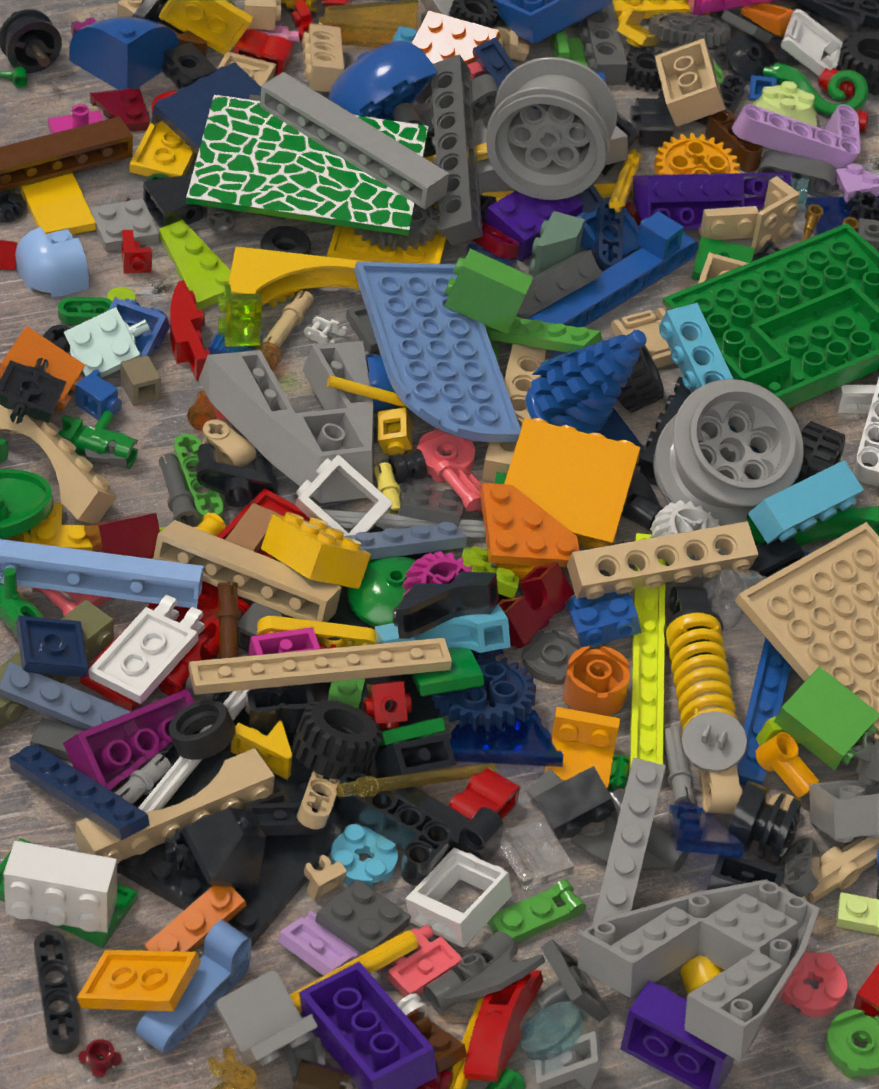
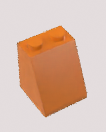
M26 326L0 364V380L10 360L25 366L34 367L37 359L43 358L41 365L46 359L49 366L45 372L66 381L64 391L53 414L57 409L62 412L72 398L67 393L69 390L75 393L76 383L83 379L80 373L86 365Z

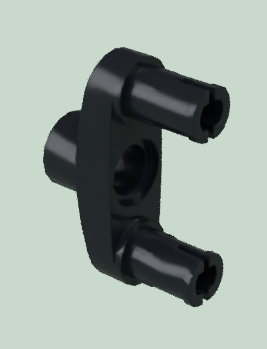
M204 443L198 447L197 481L208 489L224 494L225 500L230 506L243 507L249 504L264 488L273 493L277 492V482L272 473V464L264 456L256 458L255 463H253L254 470L217 463L215 446L210 443Z

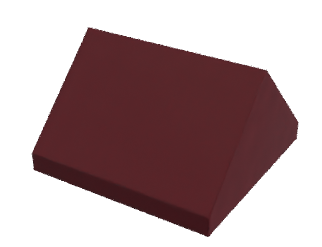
M140 513L84 526V531L95 552L153 559L157 536L160 533L156 513Z

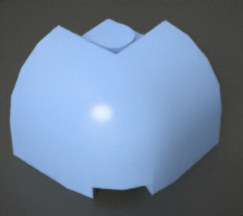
M39 227L30 231L20 240L15 252L16 269L25 285L31 291L36 289L40 292L51 293V297H59L89 289L88 265L83 247L79 239L73 238L68 229L45 234L43 229Z

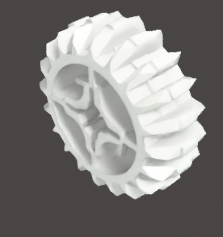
M681 500L677 503L671 502L655 516L656 519L650 528L652 531L650 538L718 527L720 520L714 519L711 516V512H705L701 505L694 507L691 501L686 504ZM716 549L719 554L727 555L725 551ZM687 554L690 559L698 561L696 556Z

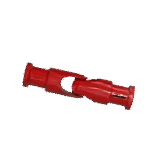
M238 598V610L241 611L242 617L250 606ZM216 617L207 625L203 633L198 636V642L158 685L163 693L171 696L183 691L190 675L189 662L212 660L217 657L219 653V620Z

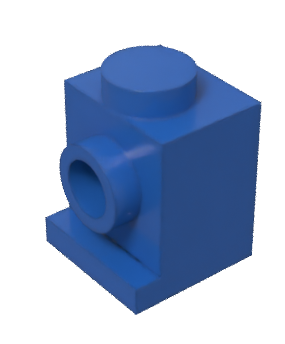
M97 369L76 383V405L97 420L100 419L106 410L111 411L113 414L120 410L122 401L118 398V389L113 384L103 380L100 376V371Z

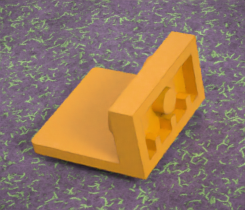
M556 707L545 772L551 769L558 777L565 781L594 766L608 790L620 718Z

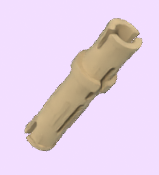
M303 290L299 291L292 303L286 305L282 310L281 318L259 345V350H261L264 356L268 357L269 354L270 358L274 357L294 327L301 324L304 320V313L314 302L311 293L308 291L304 293Z

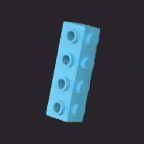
M845 460L764 499L748 515L767 544L777 539L784 542L797 533V529L800 528L804 532L814 526L818 518L824 522L837 513L836 509L840 508L842 512L857 503L855 497L864 489Z

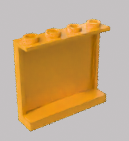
M524 418L504 484L513 485L575 534L580 547L594 549L615 545V536L636 464L639 462L640 447L627 440L615 441L607 439L599 433L587 434L579 432L571 426L563 425L560 427L552 425L540 418Z

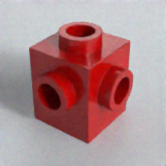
M403 681L367 684L368 698L363 699L364 713L370 715L374 722L379 724L380 729L398 728L399 721H408L407 713H411L412 708L409 693L405 694ZM389 700L390 706L386 710L385 703Z

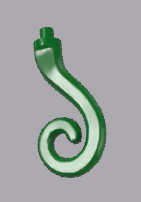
M775 63L773 68L764 67L763 70L764 77L777 78L776 84L790 81L795 83L798 89L813 94L815 96L814 109L826 116L831 117L839 105L850 106L857 112L858 109L865 105L868 99L869 92L866 80L862 75L852 70L837 72L828 83L830 97L838 101L846 98L845 93L839 89V86L845 81L854 84L855 94L853 98L842 104L830 103L824 100L805 75L790 65Z

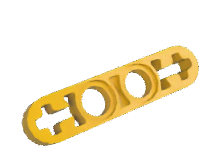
M266 616L257 622V636L313 627L318 643L324 644L327 648L331 644H335L336 648L377 644L375 630L367 627L280 616ZM330 637H338V638H341V639H340V640H336V641H331V640H328L327 638H330Z

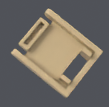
M657 308L655 315L651 310L623 317L621 322L618 319L611 322V330L615 336L628 335L634 330H641L647 338L645 346L657 368L674 364L669 345L662 338L659 330V324L666 313L664 308Z

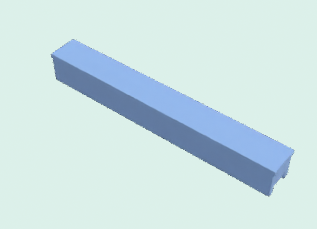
M0 539V583L4 584L3 571L7 568H14L16 570L17 585L157 604L167 594L177 599L176 606L194 607L197 609L199 595H201L204 566Z

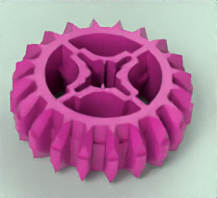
M442 551L435 552L434 554H425L422 558L417 559L404 576L406 580L402 585V588L406 590L404 595L408 593L414 583L450 584L459 572H471L473 566L466 567L463 565V558L455 560L452 552L445 556Z

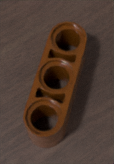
M725 109L713 115H708L705 130L707 139L709 140L714 137L715 144L723 142V149L731 148L730 156H737L736 163L740 164L739 169L741 171L749 173L757 171L764 146L743 140L735 135L732 126L737 117L729 110Z

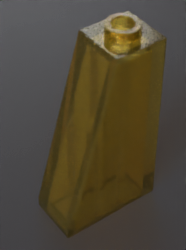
M419 0L326 6L324 17H319V25L340 27L342 45L378 48L392 42L399 26L416 30Z

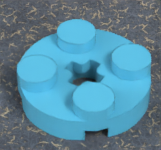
M351 824L333 842L330 857L331 865L338 861L342 863L347 870L343 882L349 886L359 879L372 888L374 883L382 880L385 883L390 880L397 868L398 852L396 844L367 827ZM365 853L372 858L360 861L358 854Z

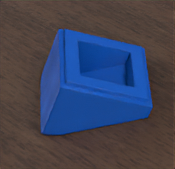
M751 75L748 100L756 101L759 99L764 87L776 86L777 78Z

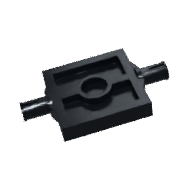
M43 358L37 359L34 367L25 366L10 360L0 380V405L13 410L10 415L13 423L17 416L16 424L21 423L24 415L49 423L64 391L66 381L45 372L49 366L46 359L42 365Z

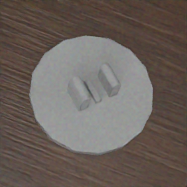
M710 711L701 713L689 721L684 728L681 743L684 754L691 764L701 770L719 772L728 770L739 763L745 754L747 738L744 728L737 719L727 713Z

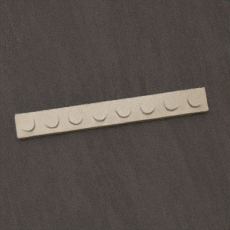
M445 638L191 661L189 662V674L194 695L445 671L451 669L452 660Z

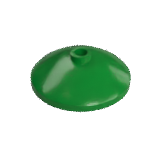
M402 556L369 560L360 588L348 587L347 589L348 602L353 612L362 621L374 628L375 626L392 624L394 609L403 600L402 598L406 592L402 588L403 582L406 580L404 576L415 560Z

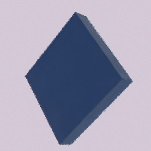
M18 616L16 629L22 670L31 673L86 677L89 669L81 621Z

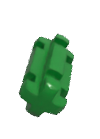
M616 754L612 757L610 785H608L609 790L612 792L617 789L625 790L629 768L628 762L630 761L628 756Z

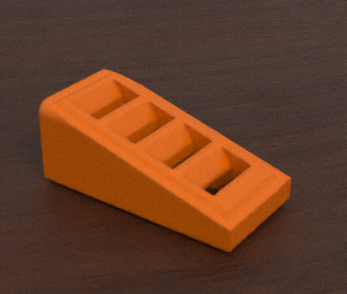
M769 3L749 5L741 9L742 15L780 37L785 35L794 10Z

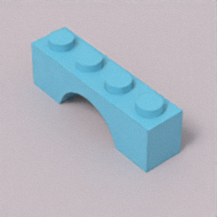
M498 604L491 615L475 614L456 617L409 639H399L398 627H395L394 623L375 626L377 644L445 638L448 648H467L479 653L510 647L508 618Z

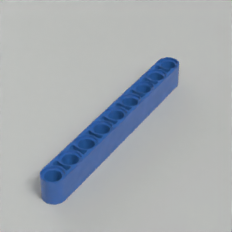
M683 232L680 248L664 260L641 248L601 273L602 276L527 319L541 320L542 322L554 324L562 323L573 327H586L689 262L696 255L699 243Z

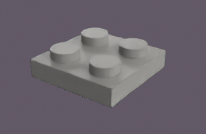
M143 198L90 208L96 222V232L105 252L121 249L122 230H133L134 241H139L140 245L159 242L158 230Z

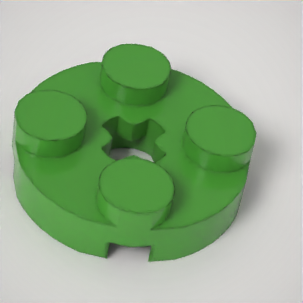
M849 1010L837 1015L831 1022L824 1041L826 1052L831 1061L842 1070L846 1077L852 1079L879 1074V1016L876 1015L874 1019L864 1015L865 1011ZM854 1038H858L860 1042L866 1041L868 1043L866 1048L857 1047L854 1044Z

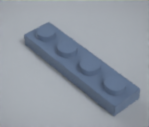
M441 522L439 525L432 526L415 525L411 528L399 530L389 528L382 532L374 533L358 532L356 535L344 536L359 541L361 543L360 548L371 554L369 560L466 548L467 536L459 527L451 522Z
M12 662L8 663L0 682V696L85 730L130 712L41 674L26 672L22 670L21 666Z

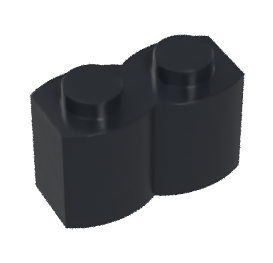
M636 98L635 106L631 105L630 120L635 121L634 127L640 134L638 137L639 144L663 145L664 141L670 143L674 133V126L666 100Z
M301 684L284 686L280 689L270 687L247 691L245 705L246 726L268 736L281 720L285 733L296 734L306 706L314 702L312 687Z

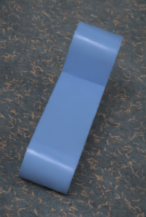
M224 920L215 923L205 938L204 955L200 958L201 963L174 1012L147 1011L138 1023L136 1035L165 1055L170 1053L215 1007L216 1001L227 995L244 977L250 966L251 939Z

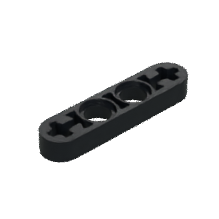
M44 931L37 935L34 940V956L47 1043L53 1052L68 1054L73 1052L79 1045V1024L66 942L59 932ZM46 945L53 946L54 959L48 960ZM53 971L64 975V978L56 983L48 982L44 977ZM61 1000L68 1004V1008L62 1012H55L49 1008V1005L54 1001ZM65 1023V1031L68 1039L61 1040L59 1036V1024Z

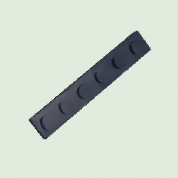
M37 744L24 747L19 753L9 757L12 770L120 840H124L150 826L147 813Z

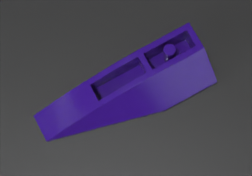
M791 172L633 175V203L641 221L659 211L683 226L684 229L701 228L704 209L757 206V209L764 208L769 180L777 176L791 186Z

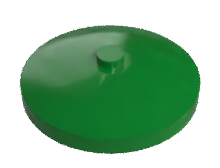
M0 469V539H5L34 528L51 513L54 506L52 488L43 477L23 470Z

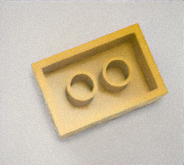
M286 512L285 516L272 514L261 546L262 550L309 580L356 589L360 588L371 554L360 548L361 543L359 541L343 537L344 532L327 527L328 523L321 519L311 517L309 521H304L303 517Z

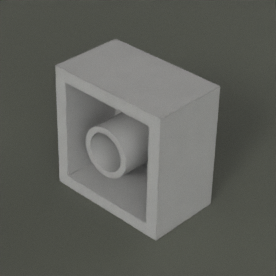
M856 778L809 784L810 822L821 829L822 832L828 834L837 842H851L854 840V837L860 836L872 839L879 838V782L877 786L864 784Z

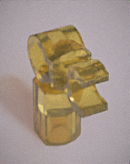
M223 1048L225 1062H217L212 1056L208 1058L210 1072L213 1075L223 1077V1082L212 1089H257L255 1071L250 1067L243 1066L240 1062H236L235 1054L230 1048Z

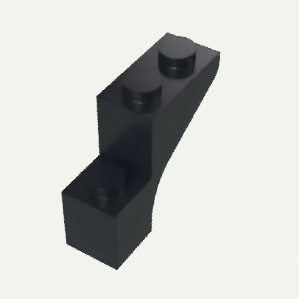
M459 572L450 584L414 583L393 612V623L395 627H398L399 639L413 638L456 617L475 614L491 615L499 603L497 574L494 572Z

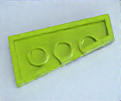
M183 220L160 228L159 238L169 259L173 260L178 277L185 281L189 291L193 290L197 309H203L227 299V288L231 270Z

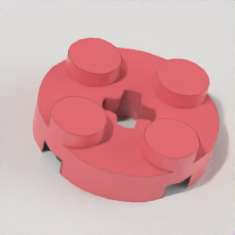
M440 429L427 432L419 440L417 449L422 451L427 465V474L431 475L435 482H446L445 479H440L434 472V467L442 460H448L472 471L475 447L472 441L448 434ZM440 452H443V453H445V454H451V455H450V456H443V455L440 454Z
M804 952L781 999L789 1007L792 1004L801 1009L800 1013L810 1017L829 1015L837 1009L844 999L848 985L846 975L832 954L828 952L820 954ZM814 980L819 984L817 989H813L811 984H805L804 982Z

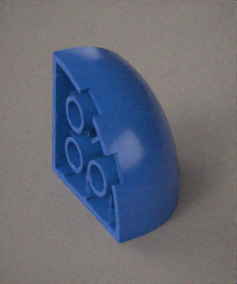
M134 17L109 18L87 25L73 35L69 46V61L118 90L137 89L163 72L164 51L177 47L180 44L176 33L172 29L157 22Z
M394 41L361 54L335 80L330 89L329 100L353 115L393 120L394 109L402 103L413 104L438 72L420 48L407 41Z

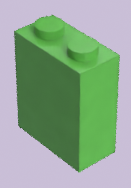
M470 249L465 259L459 257L453 273L457 274V278L451 277L444 293L449 295L445 307L508 335L534 277Z
M819 666L781 707L774 722L835 771L842 762L848 765L854 759L855 751L851 748L863 741L865 732H877L878 728L874 725L879 718V713Z

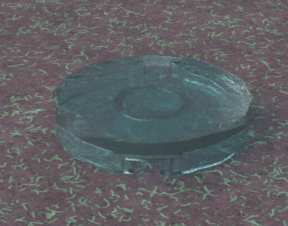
M572 1002L552 1004L539 1011L523 1027L519 1046L531 1060L548 1059L546 1055L552 1052L556 1055L561 1054L572 1046L582 1034L584 1028L582 1020H585L584 1015L579 1007Z

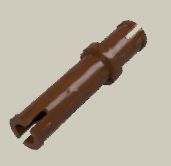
M231 582L218 583L219 610L216 611V619L219 620V659L239 657L238 619L241 618V611L238 610V583L232 582V585Z

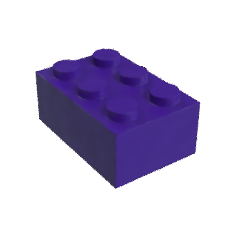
M515 190L488 207L485 222L520 243L517 255L518 260L522 262L533 255L532 247L535 238H541L542 224L544 220L549 221L553 211L577 217L582 213L584 203L575 195L564 199L544 200L524 195Z
M648 981L629 1009L620 1049L693 1089H720L732 1069L734 1058L686 1031L687 1000L674 994L667 987Z

